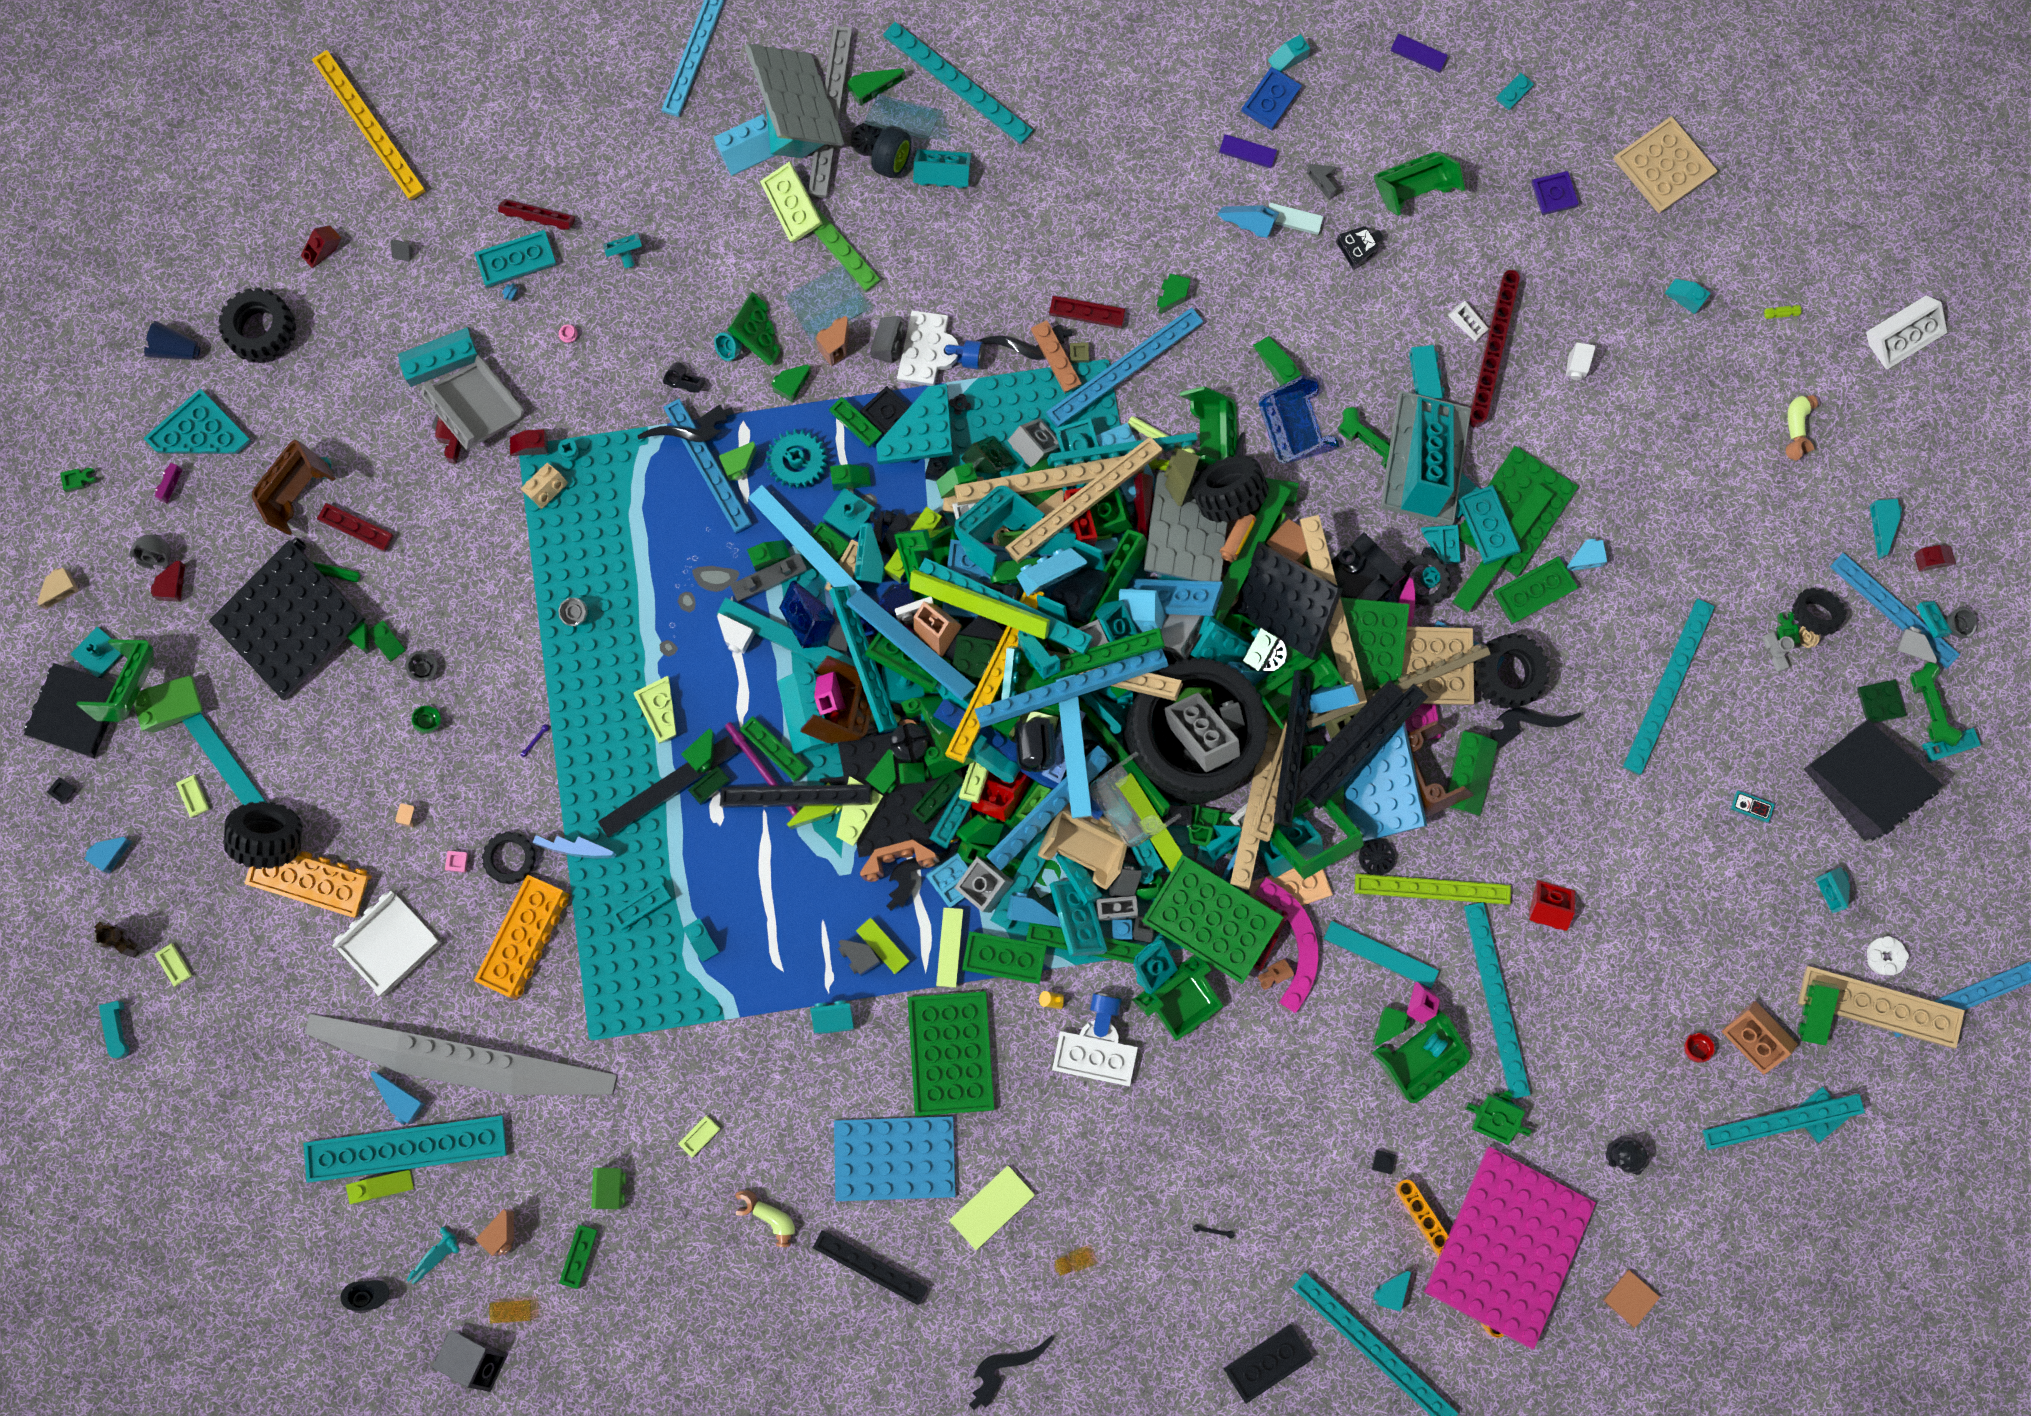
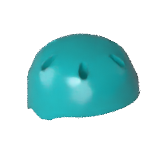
M729 331L718 333L714 338L715 350L723 360L731 361L739 356L742 343Z

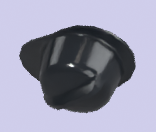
M357 1281L348 1284L342 1290L340 1298L345 1308L362 1314L382 1306L388 1300L390 1293L389 1287L383 1281Z

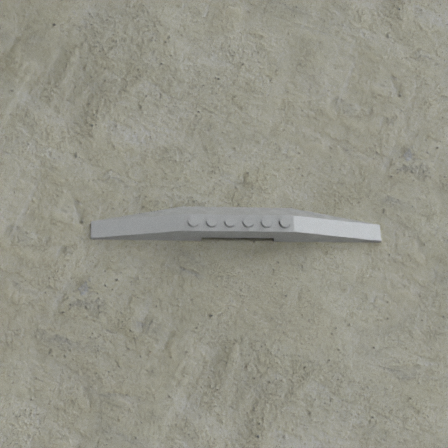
M313 1014L309 1015L305 1034L395 1072L509 1095H613L617 1077L615 1074Z

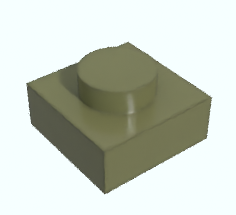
M1088 342L1070 343V363H1088Z

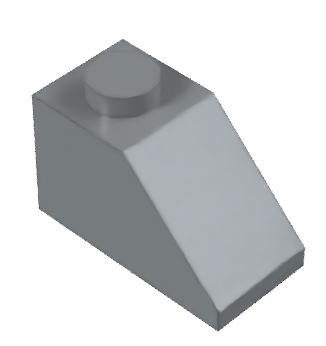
M1911 626L1909 630L1904 628L1896 650L1936 663L1937 659L1926 636L1920 634L1922 630Z

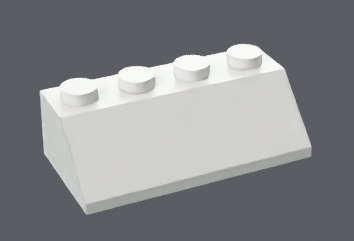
M1926 295L1866 332L1870 348L1886 369L1891 368L1947 333L1942 303Z

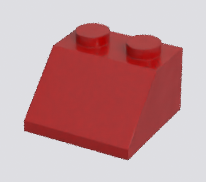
M1537 880L1529 910V920L1537 924H1544L1555 929L1567 931L1575 914V890Z

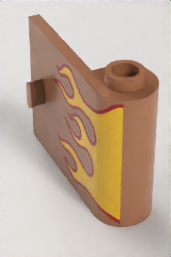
M1252 514L1242 516L1237 520L1224 547L1220 548L1219 552L1223 558L1222 567L1235 561L1257 520Z

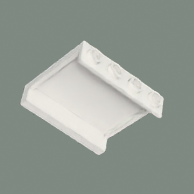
M392 891L384 893L375 906H370L366 909L365 915L360 920L357 919L349 926L350 929L345 934L341 933L334 940L335 943L332 945L372 986L373 991L382 998L441 944L436 936Z

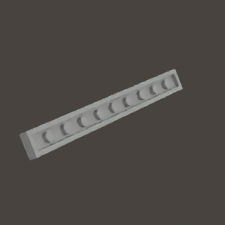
M834 26L824 87L826 97L831 104L834 118L837 122H839L852 37V28ZM824 144L814 151L808 190L809 197L827 199L835 145Z

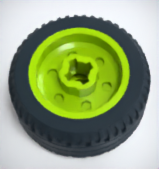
M891 126L885 128L880 133L871 156V165L876 173L888 178H895L903 171L911 151L910 135L906 131Z

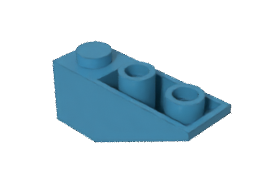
M1264 205L1225 206L1221 208L1217 216H1220L1226 222L1237 224L1241 229H1248L1259 237L1268 238L1279 212Z

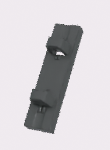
M798 553L730 584L739 603L807 572V569Z

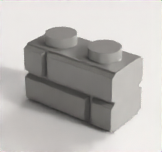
M1136 896L1097 899L1096 901L1098 921L1126 919V917L1130 919L1137 918L1138 916Z

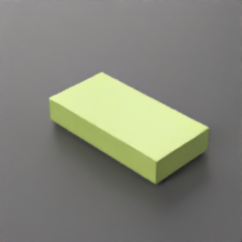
M195 775L176 783L191 818L210 810Z
M173 943L155 953L174 987L192 977L191 972Z
M706 1115L678 1144L693 1158L721 1129Z

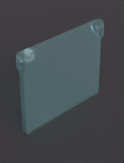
M878 94L864 124L883 129L893 127L907 132L908 135L929 139L941 115V109Z
M842 265L784 296L811 342L816 340L817 334L822 329H828L832 326L833 321L837 318L846 316L848 321L869 310V306Z

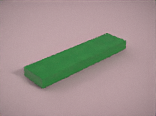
M754 716L739 729L794 782L808 770V767Z

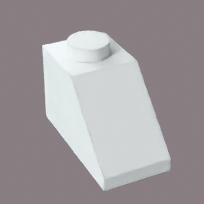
M1578 342L1575 344L1568 356L1566 376H1571L1573 380H1581L1586 377L1595 345Z
M719 613L717 618L725 642L729 646L728 649L736 654L739 652L744 654L755 635L753 629Z

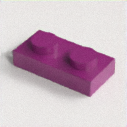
M170 463L164 470L162 482L155 490V497L160 502L168 504L183 471L176 464Z

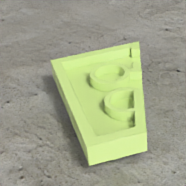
M666 676L634 692L659 745L676 737L669 677Z
M849 776L847 785L864 784ZM872 790V805L843 806L836 837L854 847L883 795Z

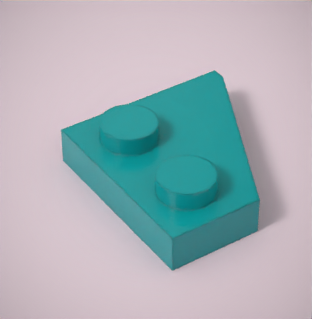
M1458 525L1421 528L1422 534L1430 547H1432L1437 558L1442 559L1445 564L1460 563Z

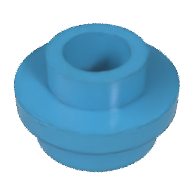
M516 284L506 285L502 292L504 294L503 299L512 301L518 291V288L515 287Z

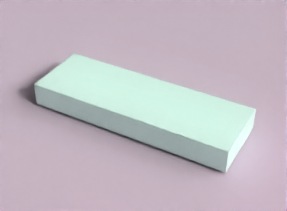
M1274 203L1269 204L1270 209L1279 212L1275 224L1316 235L1319 234L1323 216Z

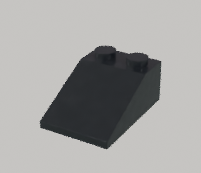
M1081 568L1077 573L1067 577L1053 590L1050 600L1065 605L1068 620L1088 624L1111 575L1106 572Z

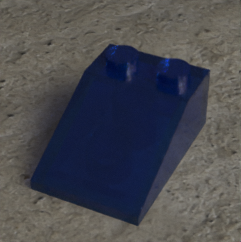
M795 580L791 581L779 609L802 649L822 647L835 619L825 604Z
M901 583L895 585L877 604L897 620L895 608L913 603L915 600L909 584L904 585ZM864 618L861 620L864 633L875 630Z

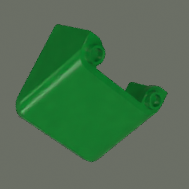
M941 696L910 698L901 702L907 718L910 719L923 714L936 745L935 747H930L924 756L933 779L975 762L968 756L965 762L961 763L945 755L956 730L933 716L943 701Z
M1439 1009L1435 1017L1425 1022L1426 1027L1393 1053L1384 1046L1372 1052L1376 1061L1410 1103H1417L1464 1067L1470 1060V1053L1451 1020ZM1434 1032L1438 1034L1441 1040L1448 1042L1443 1052L1437 1058L1432 1055L1430 1050L1423 1048Z

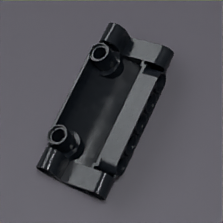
M1365 532L1351 546L1342 549L1331 560L1337 586L1343 589L1340 597L1385 601L1391 595L1392 588L1406 575ZM1349 555H1353L1352 560L1346 562V558Z

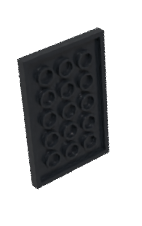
M1258 541L1251 560V567L1243 583L1234 612L1243 615L1258 627L1264 628L1276 635L1285 644L1309 659L1317 660L1343 589L1265 542Z

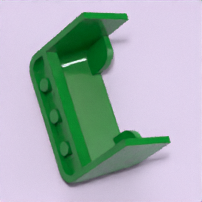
M1432 152L1374 175L1375 184L1386 208L1397 216L1401 215L1400 210L1405 205V200L1437 189L1446 193L1454 187L1460 191H1465L1460 163L1442 152Z
M1205 386L1180 392L1181 397L1191 401L1190 411L1196 418H1199L1200 452L1194 453L1200 457L1195 471L1205 470L1208 465L1216 463L1215 461L1223 460L1225 457H1234L1237 444V407L1235 401Z
M109 639L108 643L124 655L127 661L106 703L77 702L76 705L96 721L120 722L125 720L129 716V712L154 664L153 646L146 640Z
M1322 650L1317 660H1311L1301 653L1255 685L1257 693L1261 696V701L1281 729L1285 728L1281 721L1288 718L1294 671L1300 670L1312 675L1310 692L1320 685L1331 688L1338 681L1343 687L1346 686V683Z

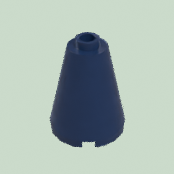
M154 321L148 330L146 341H148L149 347L144 348V355L148 358L194 360L195 357L199 356L201 347L198 346L197 341L158 321Z

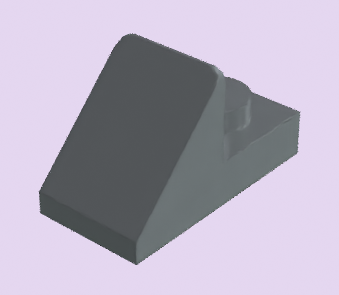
M1310 164L1306 173L1330 200L1335 196L1337 190L1335 183L1331 179L1329 180L1335 174L1336 167Z

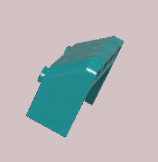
M1001 485L994 488L959 517L955 522L954 531L969 560L993 576L995 574L997 555L982 543L1003 525L1011 530H1019L1025 525L1031 528L1043 519L1045 514L1009 487Z
M1075 540L1076 552L1087 561V564L1082 568L1102 572L1106 566L1103 551ZM1037 595L1036 598L1040 612L1074 627L1072 625L1073 621L1068 620L1065 605L1050 600L1049 597Z

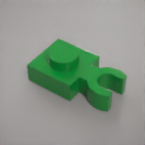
M77 468L61 472L63 490L70 492L85 488V482L90 484L96 483V478H89V475L95 473V470L93 468H86L81 472Z
M1789 612L1787 614L1788 620L1783 618V613H1779L1777 620L1782 626L1776 628L1778 640L1787 636L1793 639L1794 645L1800 644L1798 624L1792 625L1794 614Z

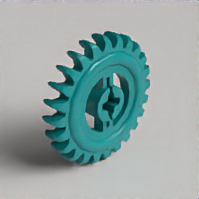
M794 429L793 435L786 430V437L780 433L781 440L779 441L774 438L775 446L769 444L772 452H766L767 456L771 457L765 460L766 463L771 464L767 466V470H773L770 476H777L775 478L776 482L782 480V486L789 483L790 489L793 485H796L797 489H799L801 484L807 488V482L813 485V478L819 480L818 473H824L821 467L827 466V463L823 461L827 460L828 457L827 455H822L826 452V448L820 449L823 442L816 443L818 440L817 436L811 439V432L805 436L804 429L801 430L800 434ZM800 448H804L806 451H808L811 459L810 461L805 459L804 453ZM783 457L788 459L792 468L800 469L805 467L806 469L800 472L788 470L783 464Z

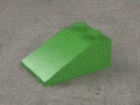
M191 675L143 689L139 692L134 702L141 731L153 733L203 711L195 682Z

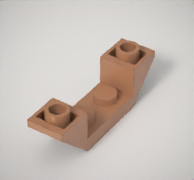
M909 840L875 849L861 870L860 876L865 881L875 882L879 878L884 877L882 862L889 863L899 857L908 858L913 856L914 853L916 861L921 867H932L935 863L940 862V859L931 850L914 840Z

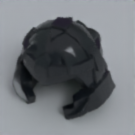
M1621 1136L1619 1139L1608 1144L1606 1158L1609 1161L1608 1165L1610 1167L1619 1166L1624 1172L1640 1175L1647 1167L1649 1155L1642 1142L1631 1137Z

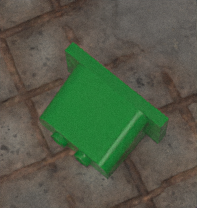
M945 526L932 532H928V529L894 534L909 587L911 572L913 570L918 571L925 558L947 568L951 539L957 540L954 526ZM911 590L914 602L930 597ZM932 598L934 604L943 605V601Z
M1194 954L1178 965V970L1151 995L1144 990L1132 999L1134 1004L1148 1017L1155 1013L1175 1041L1193 1032L1196 1026L1208 1021L1215 1012L1224 1007L1204 977L1211 971V968Z

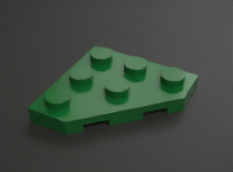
M751 292L727 330L770 366L780 353V348L775 343L772 321H769L766 313L768 311L767 304L754 292Z

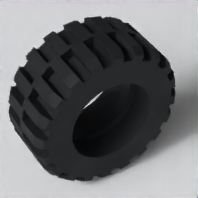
M251 288L244 290V293L237 292L235 294L236 297L233 299L229 298L226 301L228 305L223 306L221 309L223 315L219 316L218 322L221 325L218 327L223 341L238 357L243 360L246 359L248 362L254 363L257 360L258 363H265V359L273 361L276 355L281 357L284 354L283 350L290 348V340L295 338V333L293 332L296 331L295 317L280 296L268 289L263 291L262 288H255V291H252ZM262 312L272 315L271 327L264 335L258 338H246L243 336V326L249 317Z
M1240 455L1229 456L1223 460L1215 461L1216 463L1208 465L1205 470L1199 473V476H1196L1192 485V493L1201 514L1206 519L1217 523L1222 521L1230 522L1234 519L1238 520L1240 517L1247 516L1250 512L1257 510L1259 505L1264 503L1269 490V485L1259 462L1246 455L1243 457Z
M1511 633L1494 638L1485 644L1490 651V655L1476 660L1477 662L1474 664V681H1477L1478 684L1475 688L1478 692L1482 691L1481 697L1484 700L1490 699V704L1494 706L1499 705L1500 708L1506 709L1510 707L1512 709L1535 701L1539 698V694L1545 691L1546 687L1544 685L1548 684L1550 679L1547 677V673H1550V666L1546 664L1549 660L1547 656H1543L1542 652L1544 649L1541 646L1537 647L1535 640H1527L1528 637L1523 634L1518 636L1516 633ZM1504 654H1511L1517 657L1524 667L1525 677L1519 688L1512 689L1507 687L1498 676L1497 664L1500 657Z
M259 801L258 803L249 802L247 805L242 804L237 809L232 810L225 819L224 850L231 859H234L238 864H244L245 867H256V869L282 867L285 863L288 864L295 859L301 849L303 828L301 819L292 809H287L282 804L276 805L274 802L265 803V801Z

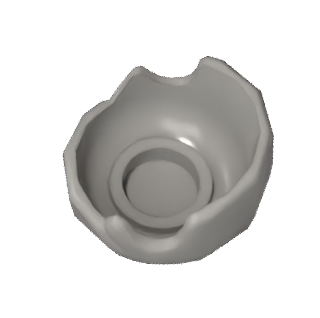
M567 598L561 603L558 610L559 618L568 626L580 625L586 620L588 615L586 604L578 598Z

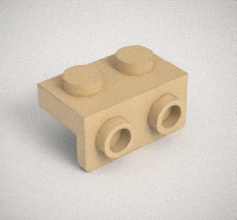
M546 463L525 483L521 490L542 509L568 482L555 468Z

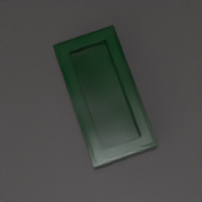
M716 766L689 788L688 791L702 805L731 780L719 766Z

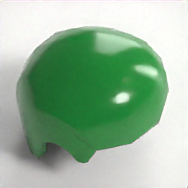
M428 705L420 706L414 710L411 721L416 731L422 734H431L440 726L441 716L436 708Z
M1153 874V880L1149 884H1142L1139 881L1135 895L1145 900L1156 898L1163 887L1162 877Z

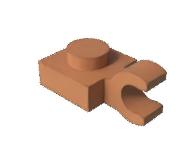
M1282 959L1267 967L1268 972L1260 974L1257 978L1261 982L1260 985L1263 990L1271 987L1274 981L1278 984L1294 976V973L1286 960Z

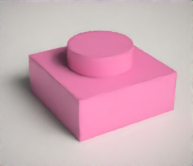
M447 851L445 870L466 873L468 853Z

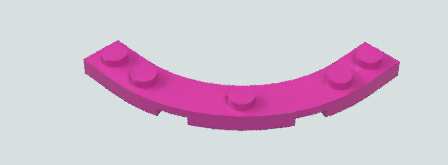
M1265 877L1256 890L1255 895L1270 905L1276 906L1278 909L1288 913L1286 920L1294 931L1297 943L1298 962L1296 971L1289 987L1278 1002L1296 1013L1307 997L1316 976L1318 966L1317 938L1310 918L1299 902L1283 888Z

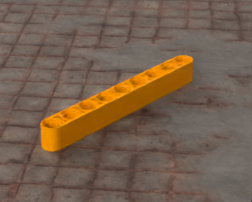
M1411 1180L1399 1181L1395 1187L1398 1197L1439 1258L1448 1237L1446 1231L1416 1185ZM1403 1183L1408 1184L1410 1187V1192L1407 1195L1401 1191ZM1415 1200L1421 1203V1209L1418 1212L1412 1208ZM1427 1217L1432 1220V1227L1430 1229H1426L1423 1225V1221ZM1437 1235H1441L1444 1239L1441 1246L1435 1244V1237ZM1481 1323L1489 1336L1495 1338L1504 1336L1499 1332L1494 1334L1490 1327Z

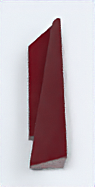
M1140 473L1134 477L1136 491L1134 505L1138 533L1143 534L1148 542L1154 497L1153 476ZM1145 554V556H1144L1143 559H1142L1143 569H1144V565H1145V557H1146V554Z

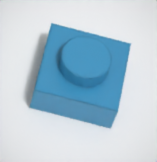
M1112 920V939L1132 940V920Z

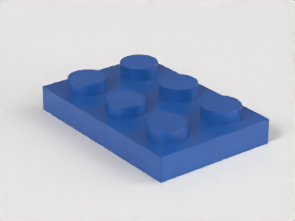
M1271 67L1244 104L1241 112L1272 131L1300 91L1302 85Z

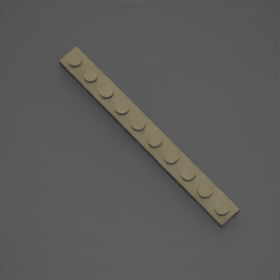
M1475 645L1467 653L1463 651L1452 655L1453 658L1450 660L1441 659L1435 662L1433 667L1427 668L1425 666L1416 670V674L1411 676L1409 674L1398 677V681L1394 682V684L1403 691L1410 688L1413 683L1415 685L1486 657L1490 655V651L1486 645ZM1385 683L1381 684L1380 688L1373 691V689H1368L1364 691L1367 702L1385 685ZM1366 703L1352 707L1346 706L1323 713H1310L1306 719L1309 729L1359 709Z

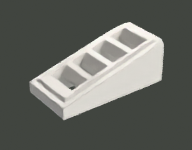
M1466 301L1460 303L1448 314L1474 341H1477L1489 329ZM1463 310L1464 313L1460 316L1458 313ZM1468 315L1470 318L1465 322L1463 319ZM1475 321L1476 323L1470 328L1469 324ZM1479 325L1481 329L1475 333L1473 330Z

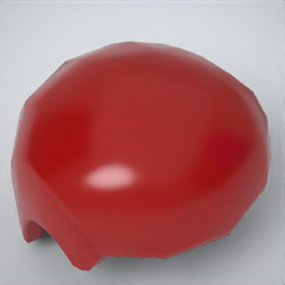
M1699 1032L1690 1034L1687 1037L1684 1051L1691 1061L1703 1063L1713 1057L1715 1047L1710 1037Z

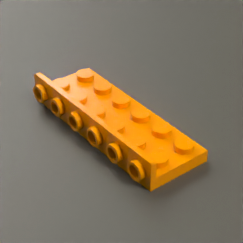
M301 851L295 859L288 864L285 863L282 867L276 866L273 869L250 867L245 884L356 918L367 882L372 878V875L367 874V870L361 868L353 870L349 868L348 864L337 862V864L330 863L331 859L319 857L317 859L312 857V853Z
M527 875L474 981L517 1001L518 997H521L524 992V985L527 979H530L533 974L535 963L542 956L544 945L551 938L553 927L560 920L559 915L562 909L568 904L569 894Z

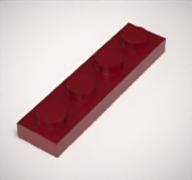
M504 199L498 205V212L503 213L505 216L519 217L524 221H536L541 225H552L561 230H569L575 222V216L512 200Z
M1052 296L1049 311L1050 316L1121 329L1125 314L1124 308Z
M328 503L324 504L317 517L319 522L383 552L387 550L394 537L393 534Z

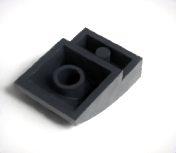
M977 615L956 634L943 657L952 661L951 666H953L958 634L996 640V650L1004 631L994 620Z

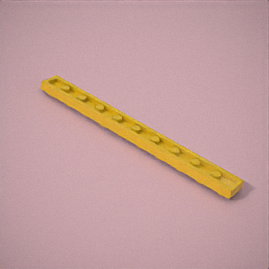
M328 50L312 59L313 63L409 201L426 192Z
M1038 591L1027 597L1026 593L1023 592L1019 602L1038 610L1039 606L1036 597L1038 594L1043 597L1045 595L1043 592ZM1010 626L1006 627L945 753L947 757L961 763L965 762L981 729L975 709L994 702L1004 679L1007 647L1018 646V629Z

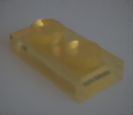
M531 1300L489 1303L490 1324L532 1321Z

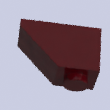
M544 429L524 430L510 437V456L548 454V435Z
M1936 545L1921 548L1914 554L1919 572L1956 565L1951 546Z
M175 561L157 575L154 583L151 585L152 596L158 601L181 602L186 565L181 561Z

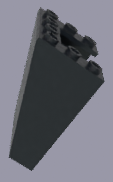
M1869 720L1858 725L1825 754L1804 768L1806 773L1864 841L1869 839L1874 841L1878 837L1880 838L1893 831L1895 823L1898 821L1902 823L1908 819L1910 811L1913 809L1917 811L1925 805L1924 802L1940 793L1938 789L1943 786L1940 781Z

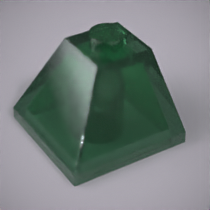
M994 436L973 443L961 457L965 464L972 462L975 472L996 474L1017 464L1016 460Z

